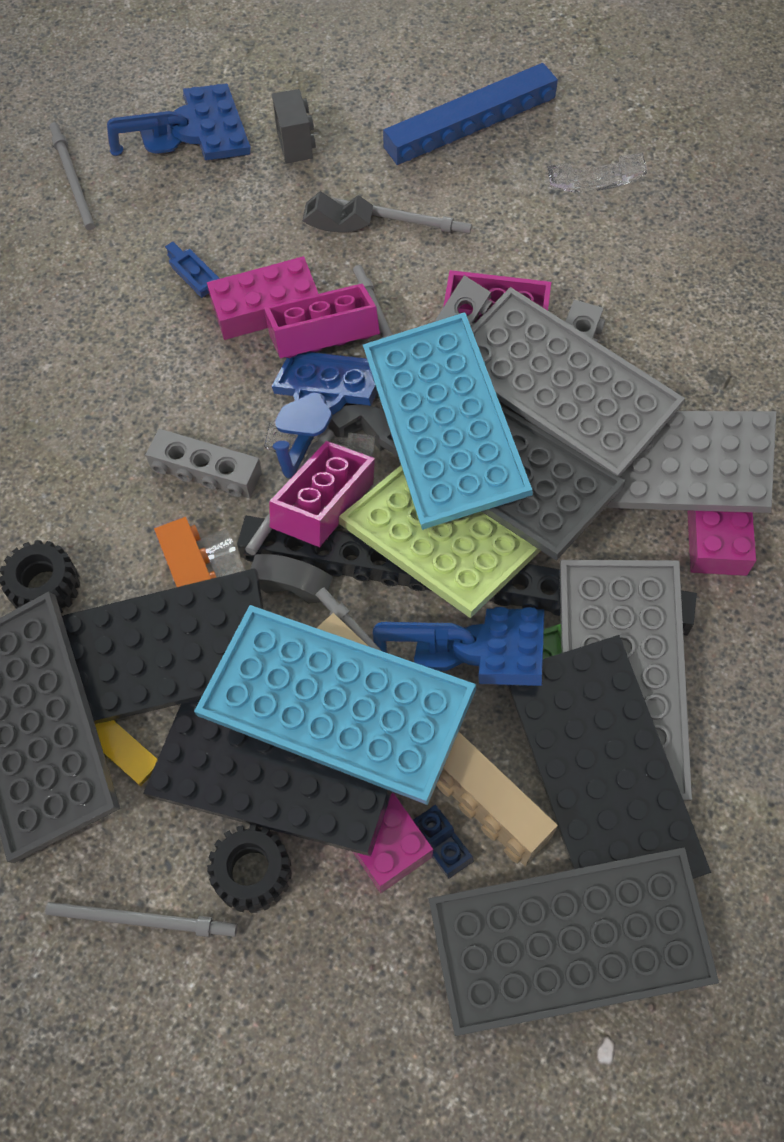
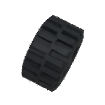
M35 540L33 545H30L29 542L24 543L23 548L20 550L16 547L12 550L13 555L5 558L6 566H1L0 573L2 574L0 577L1 589L16 609L49 591L55 594L60 612L63 613V607L69 608L73 604L71 598H77L78 591L76 588H80L79 573L67 552L59 545L55 546L50 541H46L43 544L41 540ZM42 572H53L49 581L37 588H28L30 581L36 575Z
M241 825L236 827L237 832L233 834L230 830L224 833L225 840L220 841L218 839L214 845L217 849L215 852H210L209 859L211 865H207V872L211 877L209 879L211 886L225 904L243 913L244 910H249L250 913H258L257 909L263 908L265 911L271 908L270 903L273 901L278 903L282 899L280 894L283 891L286 892L289 887L287 882L292 876L290 869L292 865L284 844H282L276 834L272 835L270 830L265 827L260 830L257 825H250L249 829H245ZM249 853L264 855L269 863L268 870L259 882L244 886L234 881L232 875L233 868L242 856Z

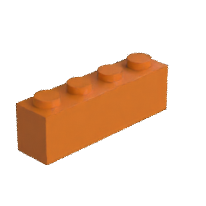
M186 517L154 528L176 587L217 578L214 571L208 572L206 565L210 563L205 548H198L196 542L201 540L195 525H189Z

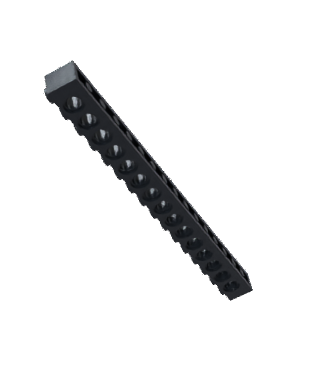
M245 515L237 547L240 557L247 561L253 562L257 554L279 555L303 561L334 577L344 575L363 582L373 580L379 581L386 586L401 585L415 591L430 590L352 533L334 530L324 543L318 547L272 529L256 554L251 555L246 552L245 548L265 518ZM268 541L275 542L273 545L270 546L264 545ZM294 546L302 547L300 550L297 551L291 550V548H293ZM321 551H329V552H330V553L327 554V555H319V554H318V553L321 552ZM350 555L357 556L355 560L345 559ZM376 560L385 561L382 565L373 564ZM527 564L489 601L499 606L515 605L522 608L544 609V611H549L556 616H561L560 569ZM521 584L526 589L518 590L513 585ZM549 589L554 594L546 595L541 590ZM681 590L683 635L688 636L694 625L697 593Z

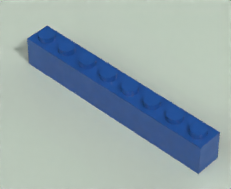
M544 63L538 64L383 129V147L396 165L410 161L413 158L554 99L558 79Z

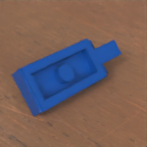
M174 242L166 245L167 256L170 258L168 261L172 269L201 298L209 294L207 282L217 280L219 277L191 249L182 251Z

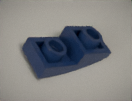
M436 804L413 819L433 848V859L448 879L474 862L473 856L455 834L453 826Z

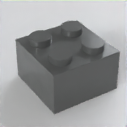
M300 89L273 93L272 100L276 130L285 163L313 159L312 148H316L313 133L310 134V131L314 130L312 115H307L309 113L307 98L302 99Z

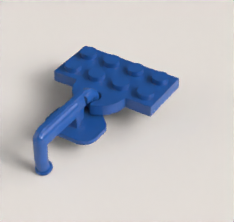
M228 84L184 88L183 98L186 105L180 106L173 112L165 111L116 117L107 122L110 153L113 156H118L123 152V146L119 142V133L140 131L145 149L155 154L172 152L181 142L199 144L204 160L250 155L251 147Z
M304 352L297 354L295 357L286 358L272 384L274 394L293 396L295 401L281 408L275 420V425L280 432L296 434L298 436L290 452L288 451L290 444L287 441H277L273 444V449L276 450L283 475L288 479L295 475L314 436L320 435L326 430L332 415L340 411L346 403L372 405L378 391L366 358Z
M505 607L486 608L485 624H476L464 628L454 623L379 622L373 628V642L381 651L386 653L387 641L417 642L414 663L437 671H448L462 663L479 666V684L542 686L544 609L532 607L523 609H507Z

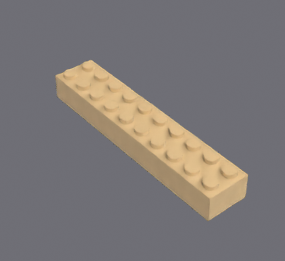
M334 613L317 627V629L368 646ZM458 732L436 784L437 787L447 797L452 795L460 803L458 807L468 818L472 819L475 817L482 824L481 829L492 841L497 839L506 847L504 852L516 864L521 862L526 867L549 843L558 825Z

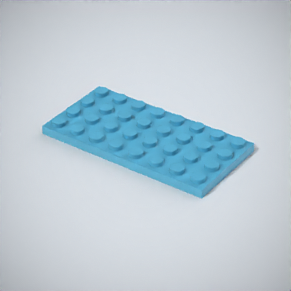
M465 312L363 344L422 530L533 495L532 487Z
M249 605L194 712L197 716L428 805L475 694L476 684Z

